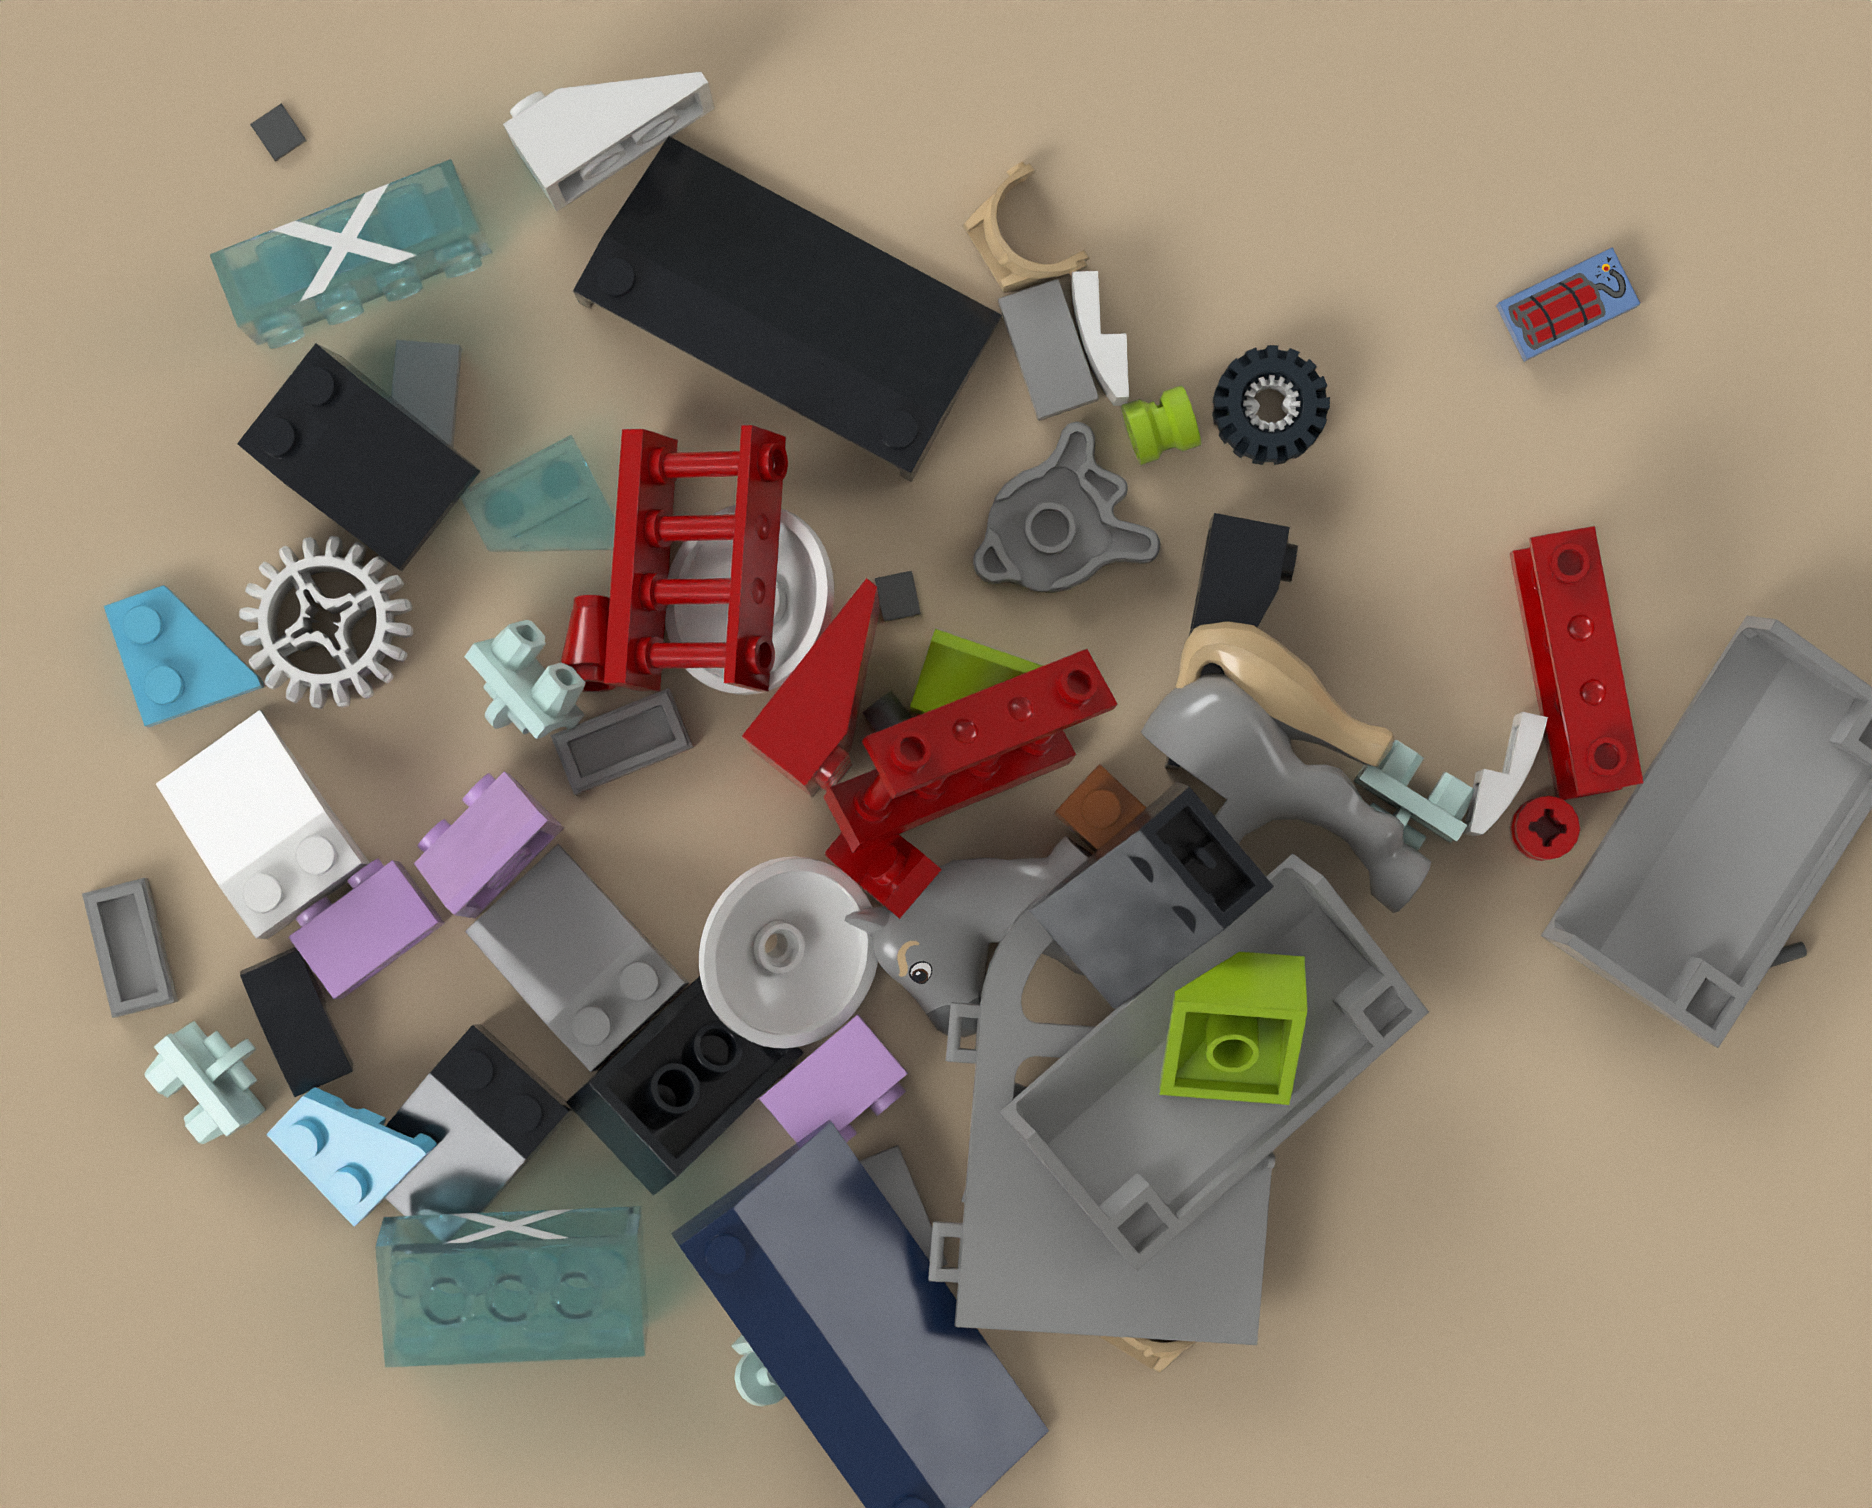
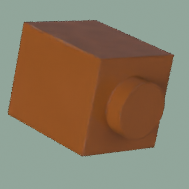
M1099 764L1054 812V815L1091 850L1096 852L1147 807Z

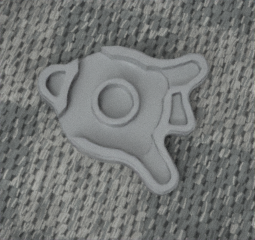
M1081 422L1068 424L1061 432L1056 449L1046 461L1039 466L1019 473L1007 482L996 495L989 512L985 539L973 557L974 570L984 582L993 585L1009 582L1037 592L1055 593L1070 590L1088 581L1098 570L1106 565L1115 562L1145 564L1156 559L1160 550V539L1157 533L1148 527L1121 521L1115 517L1114 507L1126 497L1128 485L1124 478L1103 469L1096 463L1094 456L1095 435L1089 426Z

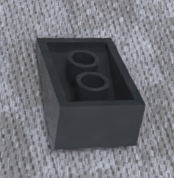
M317 343L314 344L237 443V445L285 485L401 571L404 570L481 472L345 358Z
M699 976L574 1093L566 1103L654 1196L692 1164L804 1052L799 1047L772 1048L762 1046L736 1034L713 1011L706 998Z
M481 1024L472 1025L426 1076L385 1126L411 1138H415L418 1134L422 1133L431 1137L438 1144L385 1199L447 1253L455 1243L446 1242L459 1239L475 1222L474 1220L451 1214L476 1213L481 1215L571 1115L573 1110L564 1098Z

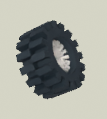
M1267 345L1266 349L1263 350L1253 348L1246 351L1244 356L1239 359H1234L1221 376L1212 401L1214 403L1213 422L1219 428V437L1223 443L1226 444L1228 442L1234 449L1233 453L1241 459L1244 455L1253 459L1252 463L1263 465L1264 462H1274V465L1283 464L1288 459L1293 457L1296 459L1304 454L1323 431L1327 422V412L1330 409V397H1327L1325 390L1327 383L1324 376L1319 377L1315 371L1317 366L1310 359L1306 362L1298 356L1300 352L1289 348L1288 351L1278 350L1279 345ZM1273 389L1283 394L1285 399L1281 404V408L1287 415L1282 420L1276 423H1267L1264 420H1260L1258 415L1256 416L1260 404L1254 399V396L1262 390Z

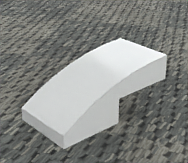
M1098 271L1072 272V304L1084 353L1103 392L1113 406H1121L1126 404L1129 399L1126 333L1101 334Z
M1521 712L1514 716L1502 773L1482 769L1475 774L1474 793L1468 807L1465 820L1467 827L1463 834L1470 836L1483 835L1511 804L1534 763L1548 717L1527 712Z

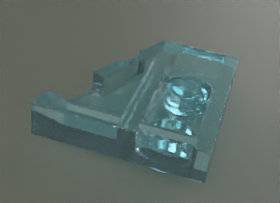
M572 435L473 485L460 497L489 552L613 550L616 518Z

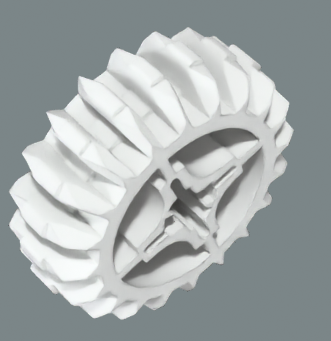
M330 536L326 543L325 555H320L316 540L308 537L303 539L302 544L304 559L298 560L291 548L284 546L279 549V555L286 568L279 572L267 562H263L259 566L261 573L272 581L266 590L257 584L249 583L245 592L261 600L259 609L241 608L239 617L248 622H257L258 629L241 634L240 640L245 646L263 645L264 649L255 653L249 659V664L253 669H263L274 664V667L266 676L265 685L271 689H276L288 678L291 679L286 689L287 700L297 703L303 697L307 687H310L309 699L311 706L322 709L327 700V692L332 689L336 704L341 708L348 707L350 705L348 686L354 684L357 692L363 698L369 699L374 695L373 687L366 679L368 675L373 672L377 678L386 683H389L394 678L391 671L381 665L386 654L396 661H405L407 653L401 648L391 645L393 636L411 637L413 635V627L405 623L394 622V616L408 613L412 610V604L408 599H395L391 601L389 599L390 595L399 591L404 585L398 575L389 576L379 582L378 578L384 573L388 565L387 560L378 555L365 567L362 566L367 551L365 545L355 542L350 547L346 557L343 558L342 540L337 536ZM322 572H341L358 578L366 588L355 595L348 593L343 597L331 599L327 598L322 590L316 586L311 575ZM295 587L297 590L295 593L301 605L300 616L297 622L285 630L286 635L278 638V613L284 598ZM312 597L316 603L332 614L340 613L341 622L334 623L339 626L338 631L334 635L341 648L337 642L320 631L313 632L312 623L319 622L314 619L315 614L319 610ZM375 606V634L367 651L358 659L357 651L351 639L352 630L355 624L367 615L366 611ZM315 646H325L331 656L337 660L342 670L330 674L308 673L297 668L287 656L298 650L304 652Z

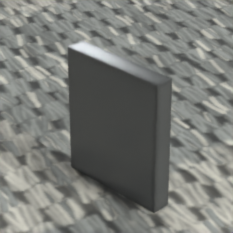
M282 103L250 124L275 162L307 141Z
M912 571L875 578L884 622L921 614Z

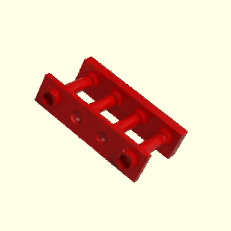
M741 425L740 451L677 452V439L646 429H622L604 672L605 684L635 691H660L661 675L664 668H724L723 683L758 692H769L770 672L775 663V648L772 636L783 479L788 471V455L785 450L786 436L754 425ZM738 476L735 514L673 516L674 490L677 478ZM733 540L731 578L668 579L670 547L673 541ZM729 604L726 642L664 643L667 606Z
M1595 526L1530 537V548L1513 550L1509 554L1540 716L1548 717L1544 739L1555 797L1570 800L1619 791L1623 787L1643 784L1644 781Z
M1084 649L865 736L862 743L876 769L830 787L823 798L852 853L1069 765L1077 754L1063 730L1114 710L1118 703L1089 650Z

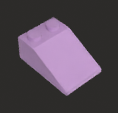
M503 772L497 779L490 773L485 775L462 799L469 808L452 825L445 819L441 820L417 845L424 853L414 865L445 907L455 916L476 919L564 829L514 777L506 772Z

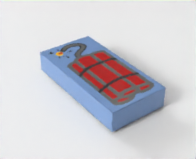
M1612 247L1499 302L1496 307L1525 362L1637 308L1640 302Z

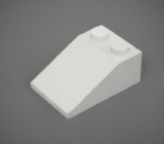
M702 72L559 88L547 96L542 91H538L518 102L510 110L513 118L503 125L517 153L555 210L559 211L666 141L668 136L672 137L715 108L708 81Z
M261 710L156 783L218 886L256 939H269L296 920L297 916L324 897H328L345 885L351 876L370 863Z

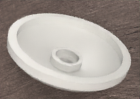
M736 505L726 507L712 515L735 514ZM782 508L772 636L775 648V663L770 672L769 691L781 686L829 626L834 603L833 572L825 547L814 530L804 520ZM733 540L684 541L672 562L668 579L731 578ZM729 604L668 605L666 608L665 627L670 643L726 642ZM685 668L697 680L719 691L740 695L762 693L723 683L724 668Z
M798 856L782 857L761 863L749 869L729 885L719 897L708 916L699 949V971L704 993L715 1014L728 1028L747 1040L762 1046L794 1048L811 1044L830 1035L855 1013L871 987L878 964L872 937L867 932L845 921V917L854 911L872 908L860 886L842 870L828 863ZM776 934L777 944L775 948L766 953L765 943L771 935Z

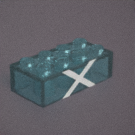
M449 159L209 255L237 326L257 345L267 342L269 348L273 349L301 339L305 336L304 327L327 319L329 325H336L356 318L364 312L362 304L386 295L387 301L393 302L412 296L423 289L422 280L445 272L447 278H455L470 273L482 266L480 257L493 252L466 184L453 161Z
M641 1206L383 1218L375 1249L385 1367L645 1356L649 1322Z

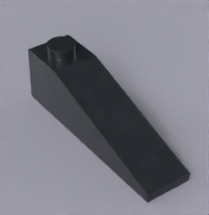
M1213 514L1209 523L1189 636L1193 629L1200 625L1227 621L1254 625L1258 628L1279 589L1280 581L1290 583L1292 581L1298 545L1287 543L1290 527L1223 514ZM1215 663L1207 664L1201 672V676L1207 673L1225 674L1222 667ZM1166 757L1165 768L1178 770L1181 767L1171 758Z

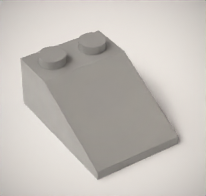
M559 844L465 931L543 1022L590 1072L598 1070L689 984L683 975Z

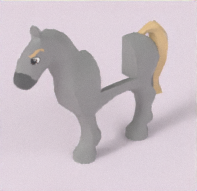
M1227 621L1200 625L1194 628L1183 647L1180 672L1175 689L1162 700L1150 715L1141 733L1174 762L1227 799L1215 817L1238 844L1246 834L1272 820H1300L1321 826L1346 841L1368 869L1371 895L1392 913L1399 912L1421 886L1430 870L1431 861L1416 849L1404 843V825L1395 816L1376 811L1364 802L1352 781L1340 768L1329 765H1305L1295 755L1291 747V739L1306 741L1326 747L1364 765L1378 767L1392 749L1395 740L1393 732L1385 727L1368 725L1350 717L1329 695L1307 664L1276 639L1254 625ZM1209 663L1221 666L1225 673H1207L1201 676L1204 666ZM1065 836L1046 858L1012 860L976 858L953 860L939 866L942 870L900 919L886 907H872L852 912L845 917V921L867 932L872 937L876 959L881 967L916 999L936 1029L948 1036L950 1003H981L989 944L1000 943L1004 934L1020 913L1048 889L1062 882L1093 854ZM1055 940L1043 951L1042 954L1058 960L1074 973L1084 975ZM962 1017L961 1037L976 1034L978 1018Z

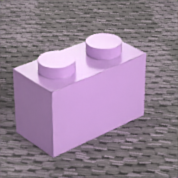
M379 858L370 862L347 880L353 890L333 904L328 897H324L296 918L301 928L291 934L289 939L333 999L345 998L445 924L401 862L392 860L385 866Z
M858 1014L759 1099L796 1143L829 1119L847 1143L857 1134L849 1123L868 1107L878 1116L901 1097L906 1090L899 1081L908 1072Z

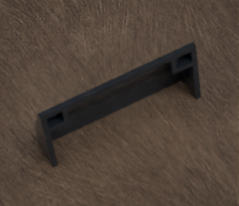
M668 136L604 233L573 289L578 302L590 309L593 303L893 464L900 469V476L910 482L913 481L1002 317L996 311Z

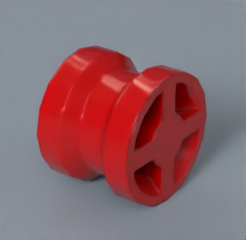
M1553 796L1537 797L1520 805L1512 815L1509 826L1511 841L1517 851L1526 858L1536 861L1552 860L1567 854L1577 843L1580 833L1579 818L1573 807L1563 799Z

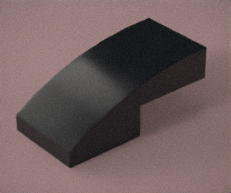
M296 947L240 971V977L250 1002L294 1097L353 1072V1062L329 1016L323 993L308 963Z

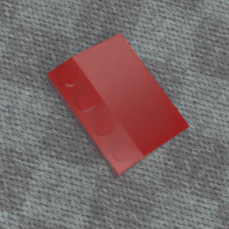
M867 578L742 735V738L753 752L812 798L820 787L827 792L830 787L839 784L853 765L848 752L852 748L880 613L877 586Z

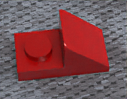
M841 832L825 852V856L899 919L942 870L899 834L852 853Z

